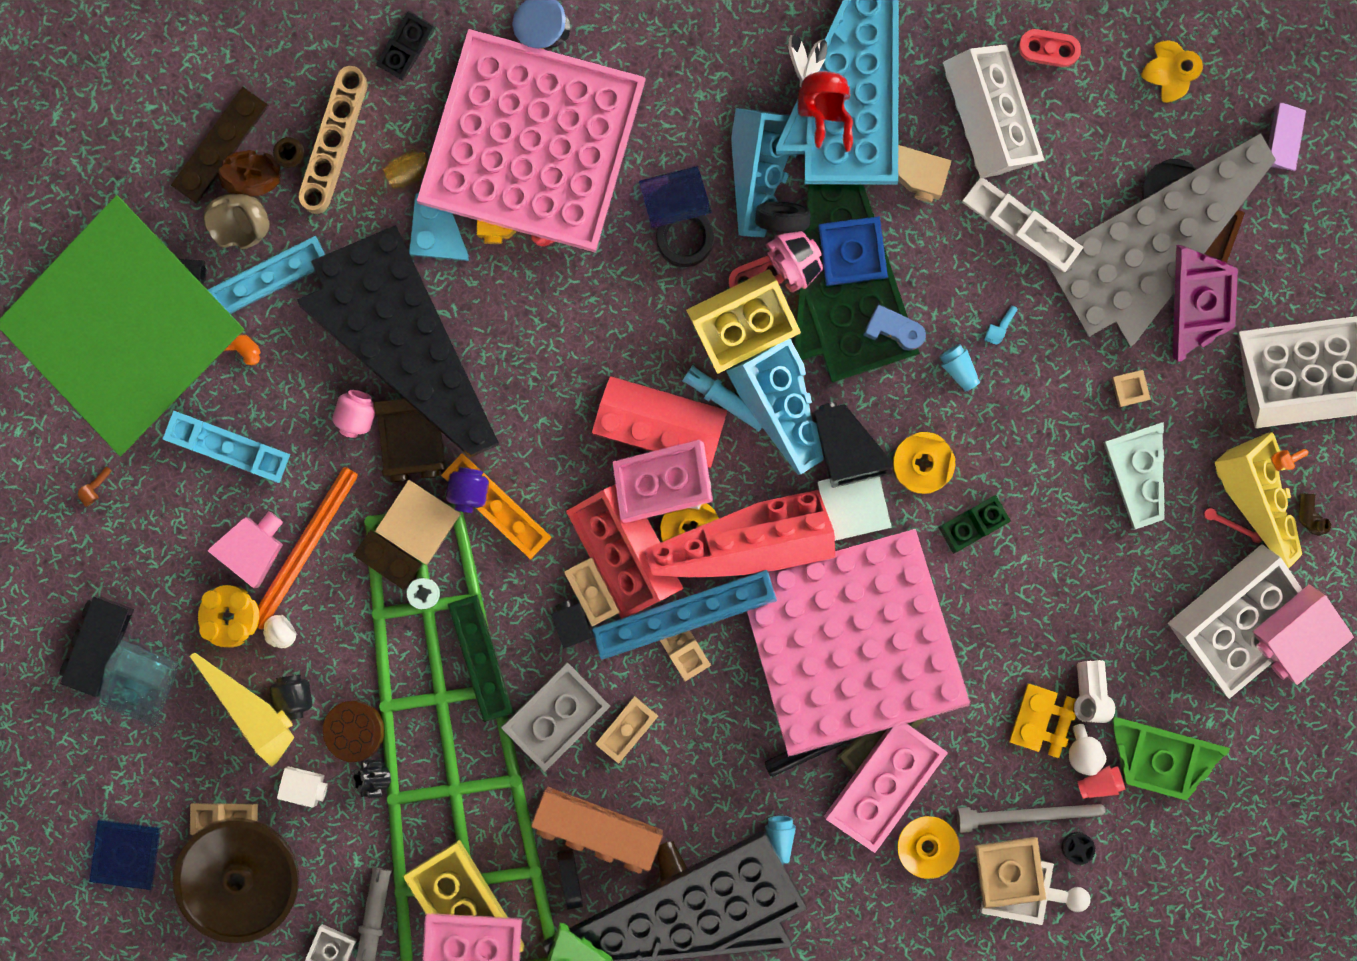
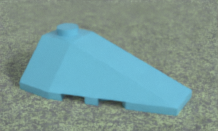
M736 108L731 143L738 234L741 236L765 237L767 230L756 225V207L762 203L777 202L774 196L776 188L780 183L786 184L789 176L788 173L783 172L789 155L792 157L797 156V154H776V145L790 115Z
M791 339L779 343L726 370L741 400L798 475L824 460L817 424L812 421L809 406L812 403L810 393L806 392L803 375H806L804 364Z

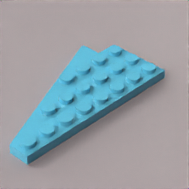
M843 0L825 38L827 42V55L819 71L838 73L848 81L850 98L844 102V107L853 120V144L851 150L846 152L843 143L845 122L824 120L825 138L821 147L817 148L814 140L816 130L815 118L800 116L797 110V100L776 145V154H805V184L898 185L899 0Z

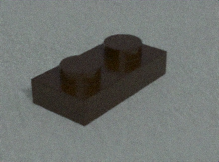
M372 530L368 532L353 554L354 557L403 590H406L423 565Z

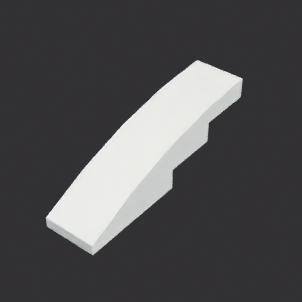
M979 178L962 200V203L986 221L1062 272H1066L1084 248L1035 210H1029L1010 194H1004L984 178Z

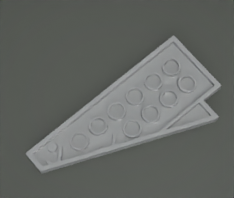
M1261 133L1074 239L1084 248L1066 272H1062L1046 262L1088 337L1115 322L1129 347L1137 342L1175 292L1176 245H1182L1204 254L1276 161Z

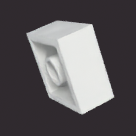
M322 924L317 931L305 961H348L357 939Z

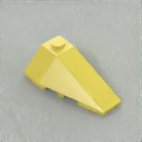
M1268 432L1227 450L1215 461L1216 472L1223 483L1225 491L1267 547L1280 556L1286 566L1290 568L1301 557L1302 551L1295 518L1286 513L1288 498H1291L1289 488L1282 489L1279 472L1271 460L1272 455L1279 452L1280 449L1274 433Z
M196 653L190 655L255 752L271 767L277 764L294 739L293 734L288 729L293 724L283 710L277 713L268 703Z

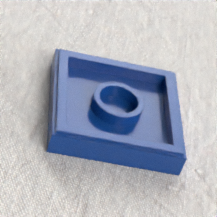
M880 216L818 224L826 286L888 278Z

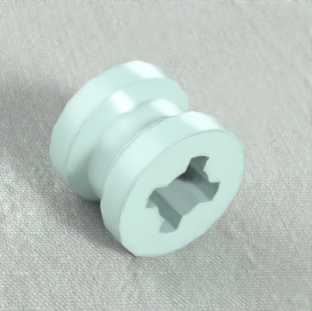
M421 578L413 581L408 586L407 599L415 608L428 609L433 607L439 600L440 590L433 580Z

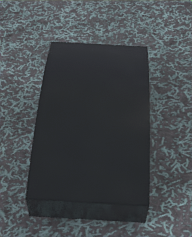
M407 11L394 37L389 39L376 66L403 81L436 26Z

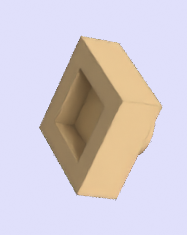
M1143 370L1111 378L1119 408L1151 400Z

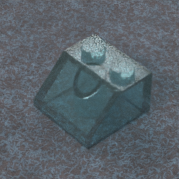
M121 640L105 666L99 705L156 727L174 685L179 663Z

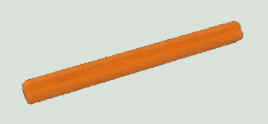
M347 467L342 468L258 605V629H264L265 622L273 616L358 478L356 472Z

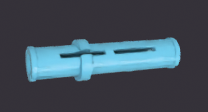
M692 365L682 382L687 383L705 395V400L709 402L711 399L756 429L757 432L761 430L762 426L738 395L721 385L722 381L718 378L714 380Z

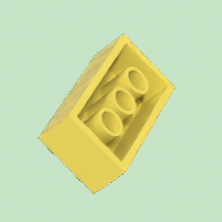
M460 840L411 869L403 876L426 914L508 918ZM522 940L520 941V952L525 947Z

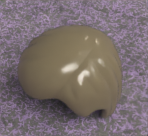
M228 193L207 204L203 214L204 226L209 232L210 237L223 248L229 246H239L240 249L250 248L258 244L267 235L270 228V222L264 206L256 197H250L245 194Z

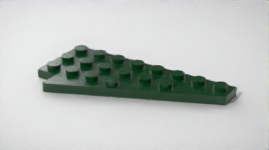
M808 184L806 207L810 209L809 228L804 230V234L809 241L812 239L815 241L820 252L818 224L874 217L864 184ZM885 247L887 279L826 286L821 252L819 259L822 264V271L806 289H799L797 325L801 333L795 336L794 347L802 361L822 355L831 383L920 354L918 348L910 351L904 350L898 345L897 341L880 333L875 340L863 335L877 305H881L908 318Z

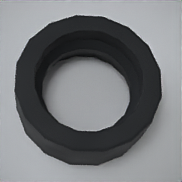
M689 207L675 208L665 214L658 224L656 231L657 248L662 257L672 265L683 268L695 266L704 261L712 250L714 242L713 226L707 216L697 209ZM679 220H691L699 225L702 230V245L691 255L677 254L671 250L667 243L668 229Z

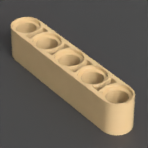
M346 66L337 74L299 191L301 205L312 214L323 213L330 205L365 97L367 80L360 69L355 66ZM350 76L360 78L358 86L354 89H347L345 87V81ZM341 105L350 106V113L345 118H338L335 115L337 108ZM331 134H339L341 136V141L336 147H328L326 145V140ZM321 163H330V173L324 177L318 176V166ZM315 191L321 192L322 200L315 206L308 205L307 199L309 194Z

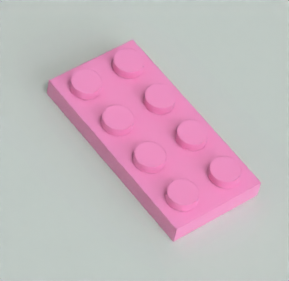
M907 723L888 728L824 815L825 819L876 853L945 758L947 752Z

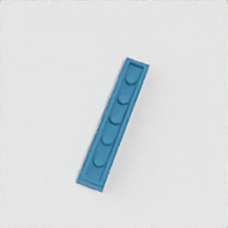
M765 570L593 628L592 632L599 656L603 660L776 602L777 598L769 573Z

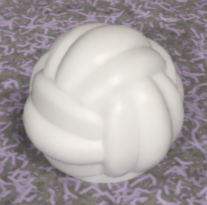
M271 616L264 624L263 634L268 644H271L273 647L286 648L294 643L297 633L285 616Z

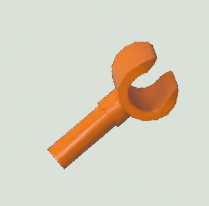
M1302 449L1290 455L1288 450H1281L1272 455L1271 460L1277 471L1283 468L1292 470L1295 467L1294 463L1307 456L1308 451Z

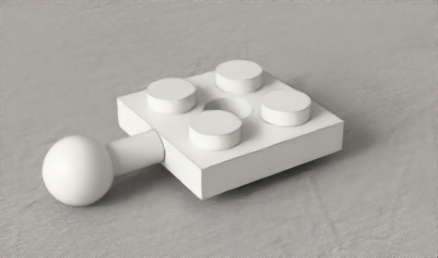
M1041 860L1046 900L984 908L982 902L980 912L982 914L1043 925L1047 900L1066 903L1070 910L1082 912L1088 908L1090 896L1081 887H1074L1068 892L1049 888L1054 864Z

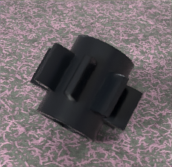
M361 761V768H356L353 771L352 784L356 791H361V797H382L381 790H386L390 786L391 775L387 767H382V761Z

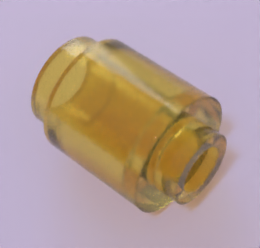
M413 148L388 161L389 165L383 167V171L393 189L398 187L403 189L424 178L429 161L423 151L418 153Z

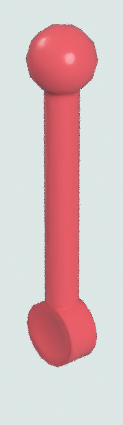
M1208 508L1205 510L1204 517L1207 520H1216L1251 537L1255 543L1263 541L1257 532H1253L1218 515L1215 509Z

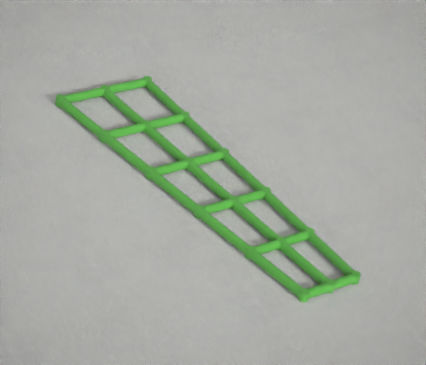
M448 504L449 506L455 509V504ZM458 511L461 515L455 522L454 529L469 594L439 598L438 602L428 609H418L410 603L384 607L382 575L369 567L380 700L379 708L381 719L384 723V762L391 775L390 786L387 789L401 961H413L408 897L415 896L403 877L406 874L400 804L450 797L456 841L460 840L471 857L462 795L511 787L528 866L481 873L487 885L531 878L544 940L556 935L514 742L501 729V726L508 720V715L496 718L508 775L460 782L448 703L476 699L473 687L446 691L434 612L448 610V603L478 595L487 623L464 513ZM386 513L365 518L366 535L370 530L375 532ZM414 557L415 560L423 564L416 574L417 579H429L428 566ZM422 614L434 693L392 699L385 619ZM436 705L448 784L399 792L393 711ZM548 957L528 961H547Z

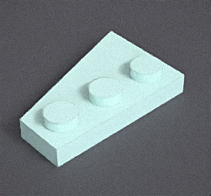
M1164 422L1103 442L1133 530L1165 520L1162 433H1164Z

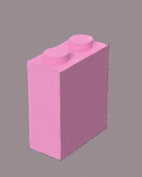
M1310 584L1253 631L1259 641L1256 645L1257 648L1267 659L1271 658L1274 664L1271 667L1282 680L1288 678L1296 685L1354 638L1326 595Z

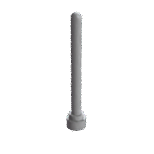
M1102 804L981 813H977V810H971L970 807L957 808L956 810L957 827L959 833H965L977 829L978 825L1096 817L1104 815L1105 807Z

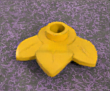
M1168 40L1156 43L1155 52L1158 58L1153 59L1145 66L1141 77L1152 84L1162 85V102H1173L1187 94L1190 81L1197 79L1202 73L1203 62L1197 53L1184 51L1174 41ZM1186 60L1193 63L1190 71H1183L1181 68L1182 63Z

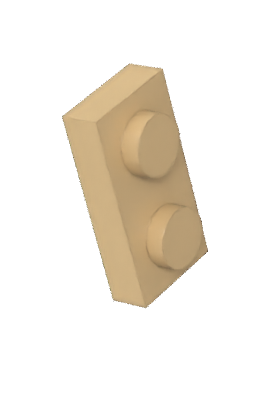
M592 557L564 571L592 626L620 613Z
M634 696L595 745L619 764L656 720L658 715Z

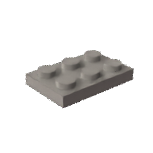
M566 662L501 726V729L545 772L611 706Z

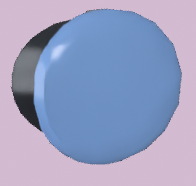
M526 0L514 13L512 23L514 34L522 44L528 47L540 49L553 48L564 43L570 35V22L565 15L562 5L557 0Z

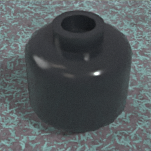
M300 674L276 678L277 683L270 687L272 708L277 713L283 710L289 720L304 718L303 712L310 710L312 707L309 682L301 679Z

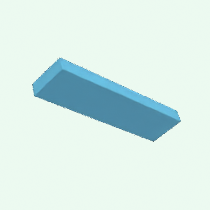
M314 236L208 289V291L231 314L315 272L311 261L326 254L318 238Z

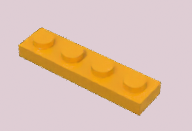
M461 453L441 476L448 481L450 474L458 472L459 467L480 469ZM483 473L482 476L489 480L486 503L483 507L476 509L532 560L552 536Z

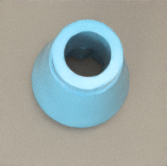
M961 344L948 349L940 355V359L943 362L941 366L965 392L980 383L968 350L963 349Z
M788 816L768 818V824L765 826L766 834L783 864L789 863L796 826L793 824V818Z

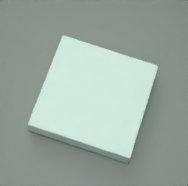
M880 477L836 488L831 487L830 479L817 482L819 493L834 530L835 541L891 528Z

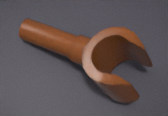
M107 466L90 484H86L78 490V498L84 506L88 507L99 499L94 490L112 472Z

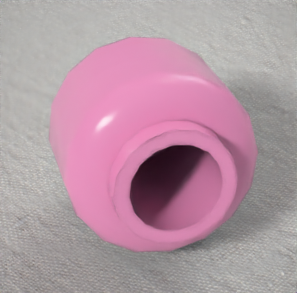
M349 390L348 393L339 396L332 421L340 429L339 432L342 435L356 438L358 434H365L370 431L375 416L372 397L359 390Z

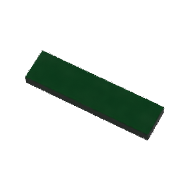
M478 595L448 603L483 722L514 713Z

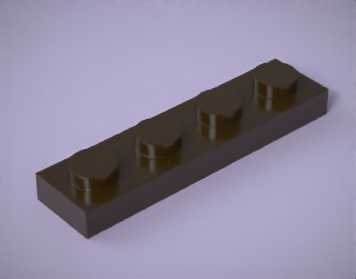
M242 86L172 182L171 186L198 204L217 178L219 167L223 165L222 161L236 152L269 105Z

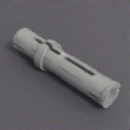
M372 867L363 925H359L358 930L361 936L356 961H376L379 936H383L384 929L381 928L392 870Z

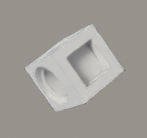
M288 766L284 768L277 799L313 808L317 806L318 801H324L328 786L327 783H323L325 775Z

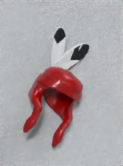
M791 35L788 44L789 53L796 74L800 79L797 97L798 114L802 117L815 118L816 130L814 140L817 148L821 147L825 138L824 120L845 122L843 143L845 151L849 152L853 144V120L844 107V102L850 98L848 81L838 73L819 71L827 55L826 40H819L815 43L807 58L802 41L798 36Z

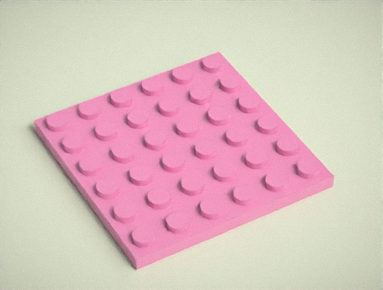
M468 29L417 203L596 253L646 77L544 49L528 47L522 43Z
M916 529L835 551L836 558L768 571L777 601L749 610L747 614L788 756L970 705Z

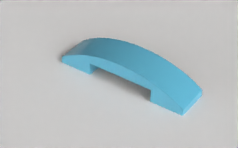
M174 410L163 436L165 441L280 483L291 455Z

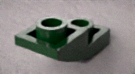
M994 495L938 528L954 554L1011 522L998 497Z

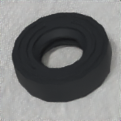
M790 202L762 203L756 207L755 222L760 228L769 231L786 233L803 231L809 228L810 209Z

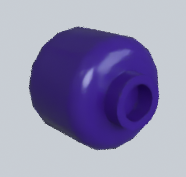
M459 467L458 472L450 474L446 500L449 503L455 504V511L473 513L474 508H481L485 505L489 480L482 476L483 471Z

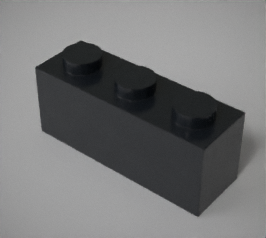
M93 596L92 601L88 600L82 611V617L85 618L81 630L77 629L71 640V646L74 647L70 659L66 658L60 669L59 675L63 676L60 682L61 685L93 697L102 695L134 609L100 596Z

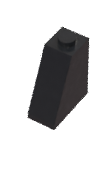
M835 402L821 405L819 410L814 411V421L817 424L821 448L832 488L892 474L893 464L890 458L845 404L837 406Z

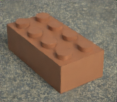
M547 787L544 791L531 826L537 829L536 834L549 840H554L555 836L567 840L566 846L578 851H583L584 847L596 851L595 857L607 862H612L613 858L625 862L624 867L636 873H642L643 869L650 871L663 836L662 829Z

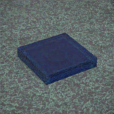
M698 166L639 181L651 228L712 213Z
M98 820L89 882L152 890L161 827Z

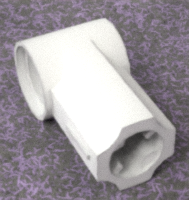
M1105 661L1078 662L1077 672L1080 696L1074 704L1075 715L1083 722L1107 723L1115 714V704L1107 694Z

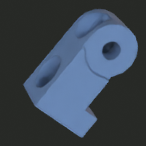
M881 305L875 307L863 334L875 340L880 333L897 341L901 348L908 351L915 350L921 346L926 337L925 329L922 325Z

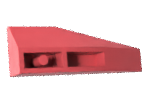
M819 490L758 502L645 549L652 575L675 577L747 575L765 570L775 571L836 558L834 530Z

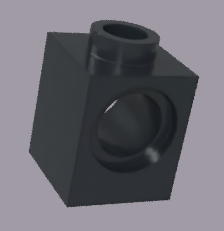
M571 599L555 605L557 612L552 613L551 617L563 649L593 638L580 603L574 605Z

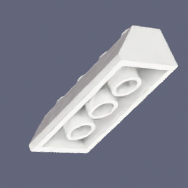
M1007 45L969 49L943 62L946 79L951 86L955 106L960 114L965 129V137L970 144L974 164L980 178L997 176L1044 160Z

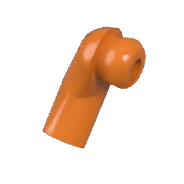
M239 335L224 350H236L244 357L243 361L247 365H256L260 361V348L247 335Z

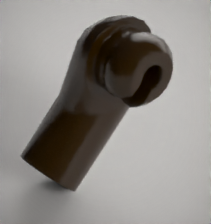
M1300 493V523L1311 534L1317 536L1327 534L1331 530V523L1327 518H1322L1315 511L1316 494Z

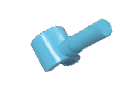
M1011 306L1000 322L999 327L990 324L984 340L993 344H999L1005 336L1008 324L1018 309L1015 306Z

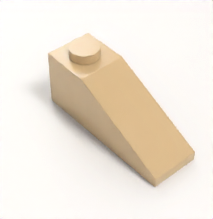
M898 145V181L908 191L916 193V199L932 203L933 198L939 200L942 195L952 160Z

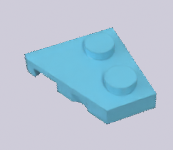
M416 193L409 254L413 256L469 261V255L453 213L418 204L417 198L419 194Z

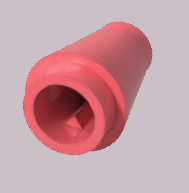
M1109 765L1101 769L1096 775L1077 781L1083 799L1119 795L1120 791L1126 790L1119 766L1111 768Z

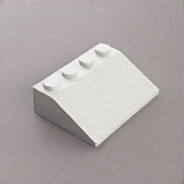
M1357 316L1240 331L1238 333L1247 399L1255 428L1357 415Z
M1261 544L1169 621L1168 625L1190 654L1227 698L1230 699L1273 663L1271 658L1267 659L1257 648L1256 645L1259 641L1253 631L1297 595L1302 588L1282 558Z

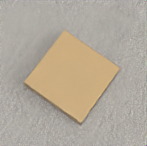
M408 480L375 532L425 565H428L461 513L455 511L454 508L411 480Z
M1037 837L975 845L984 908L1046 900Z

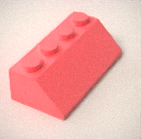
M610 376L598 409L592 435L649 452L701 440L704 443L707 468L711 469L727 410Z
M616 484L598 492L566 511L590 558H593L619 608L620 613L618 614L621 619L634 615L684 589L678 577L652 575L645 549L660 542L648 518L628 523L620 520Z

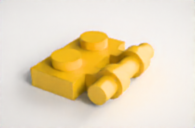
M1027 683L1009 742L1039 752L1044 740L1051 743L1048 755L1060 758L1063 747L1066 748L1069 740L1066 736L1071 720L1075 721L1076 718L1074 711L1076 699L1066 696L1063 707L1054 705L1058 693ZM1051 714L1060 716L1054 734L1046 731Z

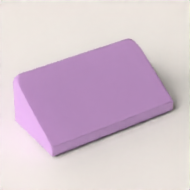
M1280 102L1275 106L1268 147L1276 161L1271 167L1296 171L1306 110Z

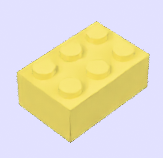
M770 269L686 310L717 374L801 333L781 288Z

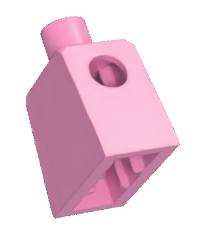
M268 511L259 524L251 518L245 517L218 540L208 552L251 587L258 588L283 546L273 537L274 533L283 524V521L270 511Z

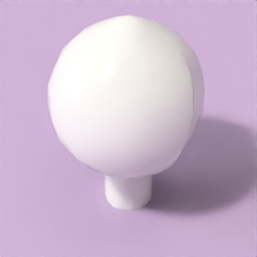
M1084 724L1073 726V732L1076 741L1072 743L1069 749V762L1081 774L1096 775L1106 762L1105 752L1097 739L1088 737Z

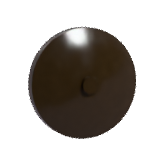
M245 818L219 820L197 831L181 850L173 872L175 900L185 919L205 936L227 943L254 941L274 931L290 913L299 889L297 861L287 842L269 826Z

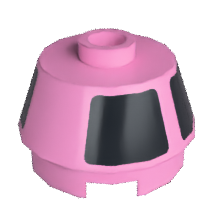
M802 231L774 235L775 239L765 245L771 250L768 252V256L777 274H781L784 279L787 278L789 280L786 287L790 292L793 293L800 288L806 289L822 271V264L819 259L821 252L813 239L809 241Z

